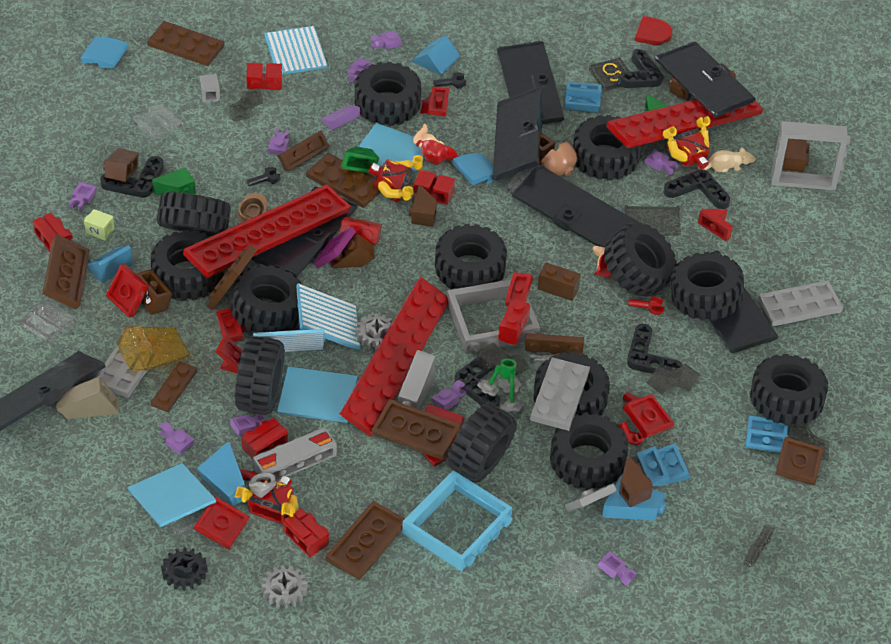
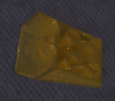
M125 326L117 341V345L130 370L148 371L190 356L177 329L172 327Z

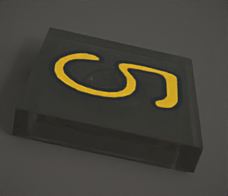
M620 57L589 65V71L597 83L602 85L601 89L603 92L621 87L618 84L620 74L622 72H629V69Z

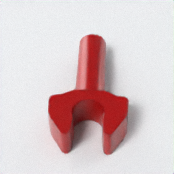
M652 296L649 301L629 299L628 302L629 306L647 308L654 315L662 314L664 307H662L663 300L656 296Z

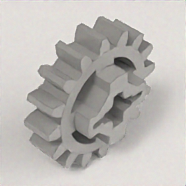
M375 313L374 317L368 314L367 319L362 317L361 322L357 323L355 334L357 341H362L361 346L368 345L369 350L372 347H375L376 350L392 324V319H385V315L378 317L377 313Z
M282 565L280 570L273 567V573L266 572V577L262 578L261 589L264 599H269L270 605L275 602L276 608H279L282 604L287 609L288 604L295 607L296 601H303V596L307 595L308 584L305 581V574L300 575V569L293 571V566L285 569V566Z

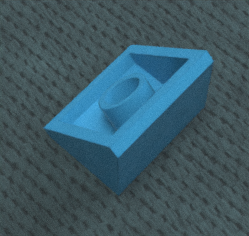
M446 35L431 41L412 62L442 75L460 57V54Z
M130 245L118 247L88 263L87 269L101 283L109 280L116 275L121 264H126L129 268L133 266Z

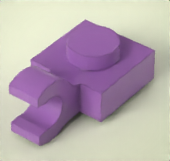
M396 31L382 33L380 37L378 35L371 36L374 42L370 43L372 49L384 47L387 50L402 46V40Z
M358 58L350 66L347 73L351 75L347 80L354 82L364 68L367 69L373 63Z
M460 380L456 381L451 390L445 388L433 396L432 403L439 408L450 409L460 402L459 397L466 394V391L461 389L465 383Z
M166 421L160 425V428L163 429L160 431V434L166 438V445L179 455L194 444V439L179 428L177 431H174L172 426Z

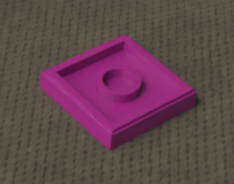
M349 227L332 238L318 256L314 265L320 268L339 256L356 231Z

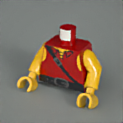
M708 116L704 117V119L701 117L696 121L697 126L701 130L696 128L676 135L677 130L672 126L663 131L664 138L668 139L666 149L673 158L679 160L686 167L697 164L700 169H705L709 165V162L706 160L710 152L708 130H706V126L710 124Z
M416 155L413 157V161H392L388 159L381 167L372 163L368 172L376 176L374 187L385 198H390L394 202L398 203L402 197L406 201L410 200L411 195H413V188L408 186L413 171L411 167H414L416 170L421 169L423 158L421 155Z
M282 476L279 482L276 481L275 487L262 498L245 487H237L235 498L239 497L243 502L248 500L249 513L283 525L284 519L289 515L293 517L294 513L299 510L297 497L294 495L293 487L290 486L292 481L286 476ZM267 479L264 483H270L271 480Z

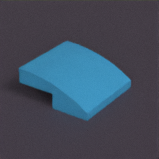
M95 37L80 59L82 63H97L99 68H114L129 45L113 38Z
M567 82L564 109L599 113L602 85Z
M472 153L453 159V165L472 186L482 181H485L487 184L494 181L493 165L483 154Z
M749 415L745 447L780 453L783 439L788 436V426L784 425V423H774L771 419L768 420L763 417Z
M676 443L658 450L654 446L637 453L647 478L652 481L653 486L690 478Z

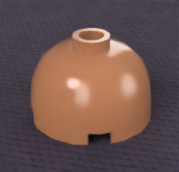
M564 142L558 145L560 147L558 150L552 149L541 161L543 167L560 177L563 175L569 176L573 173V168L577 162L576 152L569 142Z

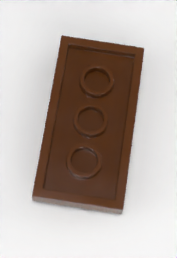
M163 21L147 41L150 47L206 66L211 64L225 46L222 40Z
M330 153L323 156L306 172L307 178L322 186L328 184L338 195L356 203L362 208H365L381 193L374 187L375 177L364 172L341 168L343 160Z
M56 234L52 240L42 294L77 309L80 306L90 250Z
M251 245L247 251L245 249L242 250L209 295L210 302L207 304L208 308L213 310L256 253L257 248Z
M389 399L372 428L373 435L441 460L445 459L457 434L461 431V425L391 399Z
M372 501L327 553L325 561L361 580L402 531L405 518Z

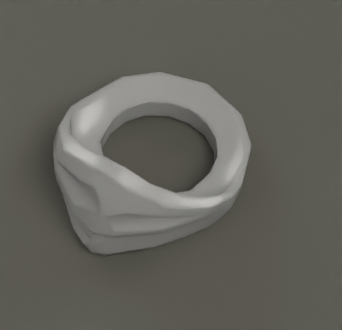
M267 472L257 474L249 482V488L260 498L265 496L276 485L275 475ZM261 479H270V480H271L270 483H264V482H258V481L261 480Z

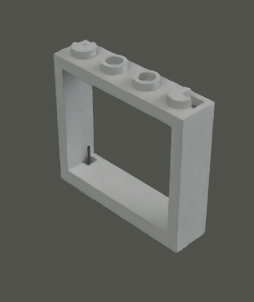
M781 121L771 169V185L836 190L837 184L841 182L840 171L844 169L843 158L847 157L846 145L850 144L847 126ZM788 138L839 142L832 175L782 172Z
M511 280L447 290L448 307L465 353L478 352L479 350L489 348L495 349L506 345L513 346L498 339L499 330L469 335L459 307L506 298ZM531 305L528 319L529 325L525 326L517 343L526 342V333L539 334L540 326Z

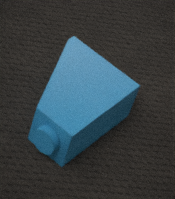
M227 442L197 469L200 477L229 504L234 506L242 502L241 498H235L237 487L246 488L231 445Z
M620 476L615 485L616 492L609 495L603 509V517L656 520L658 515H663L667 503H664L666 494L652 489L650 499L629 507L619 494L622 476Z

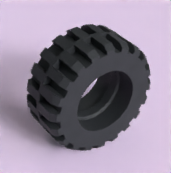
M387 61V63L378 62L376 65L371 64L367 69L364 68L356 78L355 106L360 108V114H362L363 118L369 119L374 124L375 122L381 125L389 124V126H394L396 123L403 124L405 120L409 121L412 119V116H415L420 109L421 80L410 67L402 66L401 63L395 64ZM381 92H393V93H396V94H395V95H383V94H380V93H381Z
M597 115L596 118L590 117L577 127L574 134L573 149L577 156L576 166L580 167V171L583 173L587 172V175L592 178L595 176L598 180L606 178L607 181H610L613 178L621 179L623 175L628 176L631 174V171L633 172L637 168L641 145L627 148L607 128L608 121L621 117ZM598 145H610V146H613V147H615V148H617V149H614V150H606V149L599 148V147H597V146H598Z
M165 192L160 196L156 221L159 226L180 232H183V230L193 232L195 230L199 231L200 234L205 233L209 236H214L228 229L231 206L226 201L189 193Z
M640 222L629 223L607 241L604 249V255H606L604 257L605 264L608 265L607 270L613 275L614 281H617L619 286L625 288L628 293H635L636 296L647 297L658 292L671 281L672 270L677 265V260L674 259L675 253L672 251L670 243L665 240V236L659 234L658 230L651 228L650 225Z
M464 224L461 227L460 225L455 226L453 230L449 229L445 234L441 235L436 244V275L451 290L453 288L459 289L499 282L503 279L506 270V245L503 239L495 231H490L488 227L483 228L478 224H475V226L470 224ZM473 255L483 260L479 262H465L460 260L459 257Z
M183 230V232L179 233L176 231L170 236L166 235L163 237L162 241L159 240L153 248L150 257L151 269L170 290L172 299L181 298V301H187V299L192 298L193 301L198 300L200 296L204 298L208 296V292L212 293L223 278L224 270L206 278L196 267L191 269L175 267L180 262L189 261L183 255L185 248L209 238V235L205 233L200 234L199 231L195 230L193 232Z
M704 252V254L695 253L691 257L687 256L683 261L678 262L672 270V302L685 316L689 315L692 319L699 318L701 321L710 319L713 321L717 318H725L727 314L731 315L743 301V271L736 261L730 260V257L726 255L721 256L720 253L714 252V254H710L709 252ZM702 285H713L714 287H700V286H702Z
M259 265L257 268L253 266L240 273L233 285L230 300V310L238 324L242 327L245 326V329L249 332L254 331L256 333L291 331L299 324L296 285L298 283L301 284L298 278H294V274L286 272L283 268H274L275 266L269 265V267ZM258 298H269L278 303H267Z
M252 336L246 341L243 353L241 354L235 385V405L239 410L263 415L270 414L273 411L278 398L284 368L285 349L281 341Z
M564 352L560 353L559 356L553 355L549 357V360L546 359L538 367L534 383V402L537 400L551 358H556L590 367L584 386L586 392L581 395L575 415L581 416L582 413L593 415L595 413L601 416L608 402L610 381L605 368L601 364H597V360L594 358L590 359L585 354L578 355L577 352H571V354Z
M773 355L771 359L768 357L759 363L754 371L750 390L751 402L759 414H763L764 418L771 419L774 423H784L786 426H790V424L799 426L802 423L807 424L816 419L823 411L828 391V379L816 363H811L805 357L803 359L798 355ZM782 388L793 389V390H795V391H797V392L787 391V390H784V389H782Z
M493 403L481 405L468 418V421L463 425L455 441L452 443L447 457L449 467L473 483L484 480L492 472L493 468L497 466L510 446L514 433L517 430L515 418Z
M582 413L581 416L576 414L569 431L557 427L555 429L550 451L552 469L556 471L555 474L560 479L563 478V482L568 485L571 483L577 489L582 487L585 490L596 488L597 490L604 485H611L624 472L628 454V439L623 429H619V425L614 421L611 422L610 418L606 416L600 417L599 414L595 413L593 415ZM589 445L599 448L605 454L600 457L590 458L576 453L573 449Z

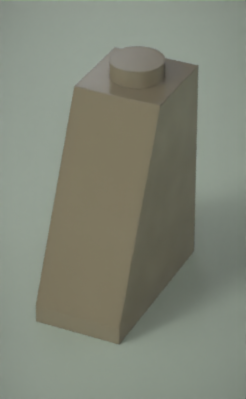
M100 377L70 388L62 393L61 399L56 402L57 411L60 414L62 413L66 419L120 414L118 397Z

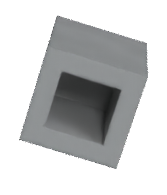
M217 74L199 76L202 101H219L220 88Z

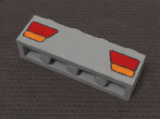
M326 427L314 430L310 434L298 437L291 442L279 445L272 450L253 457L254 470L257 474L272 473L275 475L276 481H278L282 476L288 477L337 456V444Z

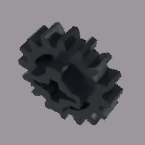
M186 547L183 548L182 552L175 549L174 555L169 552L168 559L164 558L163 565H161L163 580H167V585L174 584V589L181 586L183 591L186 590V586L194 589L195 583L201 585V579H206V573L208 572L206 558H202L201 552L195 554V549L193 548L190 552L187 551Z

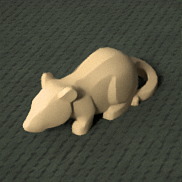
M740 148V152L720 150L712 154L708 160L709 165L702 170L712 167L715 172H728L730 168L739 171L741 169L739 165L753 163L756 161V158L751 153L746 152L744 148Z

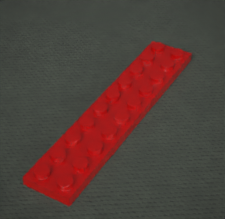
M692 100L608 121L607 128L627 148L666 139L663 136V131L672 126L677 130L676 135L696 128L701 130L696 124V121L701 117L703 119L707 116L710 118V124L706 126V128L760 115L763 112V108L755 101L714 118L697 100Z
M327 184L184 249L183 255L208 278L231 267L243 249L247 251L253 245L258 249L253 255L255 256L350 212L351 206Z
M420 277L416 281L339 412V415L370 437L373 435L372 428L389 399L394 400L406 379L417 350L422 351L448 305L447 296L424 278Z

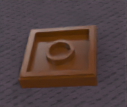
M784 437L775 475L815 485L824 448Z

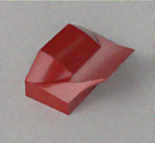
M432 86L430 95L422 100L420 113L446 117L450 88Z

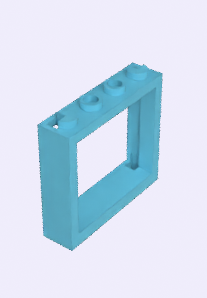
M453 470L403 521L402 533L462 571L466 566L470 567L473 564L475 557L486 550L491 540L497 539L503 527L510 525L512 521V507ZM455 490L497 516L495 521L462 555L419 528Z

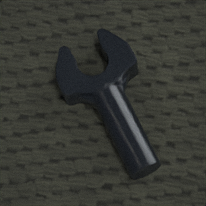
M456 72L453 73L452 78L433 80L434 87L454 85L459 89L466 86V80H464L463 73Z
M267 167L263 175L248 179L246 182L249 187L265 181L275 184L280 180V173L276 174V167Z

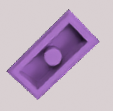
M348 105L321 118V121L332 131L359 117L360 108Z

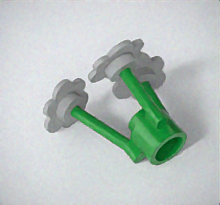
M503 359L500 365H496L491 379L478 382L477 386L482 389V392L496 396L499 389L496 388L494 381L498 373H500L503 381L499 383V388L503 389V392L506 394L510 393V400L500 405V408L507 412H519L523 405L514 400V394L519 392L521 383L515 377L516 362L512 359Z

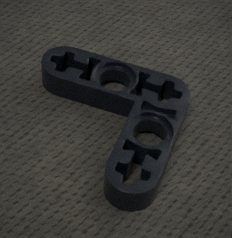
M635 49L631 60L639 71L622 72L619 76L618 84L623 88L660 86L664 79L661 71L646 51Z
M159 156L150 157L138 179L129 177L125 182L106 178L104 174L100 178L101 187L107 191L141 198L148 197L153 191L152 179L160 177L163 171V159ZM147 175L154 176L151 179L145 178ZM123 184H130V185H131L130 187H127V188L122 187Z
M701 169L670 180L664 185L663 193L669 198H676L700 189L716 208L726 209L730 204L728 193L706 170ZM684 182H688V183H690L691 185H690V186H685L683 183H684ZM708 188H714L716 191H709Z
M648 324L637 325L628 354V367L650 374L679 378L682 375L683 364L675 359L647 354L652 337V328ZM642 331L645 332L644 338H641ZM643 345L645 348L637 349L635 346ZM658 363L660 366L654 368L650 364Z
M495 350L483 352L455 374L454 382L460 380L465 383L461 389L465 390L466 394L480 406L485 403H493L497 407L500 406V396L498 394L491 396L488 393H474L472 391L475 388H479L477 384L481 382L480 379L492 371L496 365H499L500 356ZM474 367H479L482 369V371L475 372L472 369Z

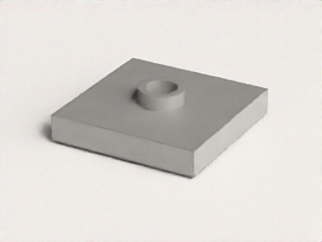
M614 484L595 491L591 488L582 492V497L565 504L567 511L584 507L616 492V487Z

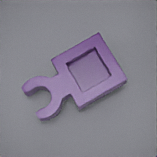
M278 128L275 130V137H271L268 153L279 155L288 149V130L284 134H280Z
M653 150L644 162L645 165L657 171L664 169L669 175L673 174L674 169H678L677 162L669 161L668 156L656 150Z
M79 182L72 193V199L69 202L70 209L78 205V209L81 212L84 209V203L90 204L97 193V187Z
M248 414L231 418L230 425L238 436H242L245 432L256 429L262 421H265L264 415L256 414L255 417L251 418Z
M611 551L597 565V567L612 578L618 576L620 581L627 586L637 574L634 570L626 568L625 565L627 563Z

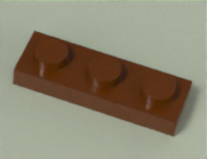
M321 130L277 156L284 170L289 171L330 145Z
M526 333L525 351L534 353L548 352L552 354L564 352L571 354V352H577L578 355L583 354L584 337Z
M179 361L151 400V406L169 413L197 373V367Z

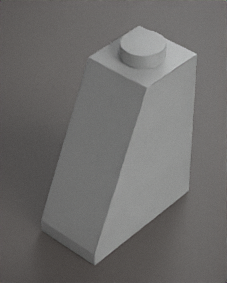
M417 350L399 393L398 402L416 409L420 408L435 380L436 356Z

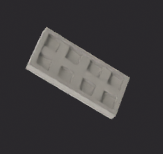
M828 280L767 292L758 296V301L771 326L841 313L843 309Z
M130 327L105 362L106 368L100 370L95 378L100 377L114 394L129 398L164 347L165 339Z
M551 358L531 413L530 421L569 431L590 367Z

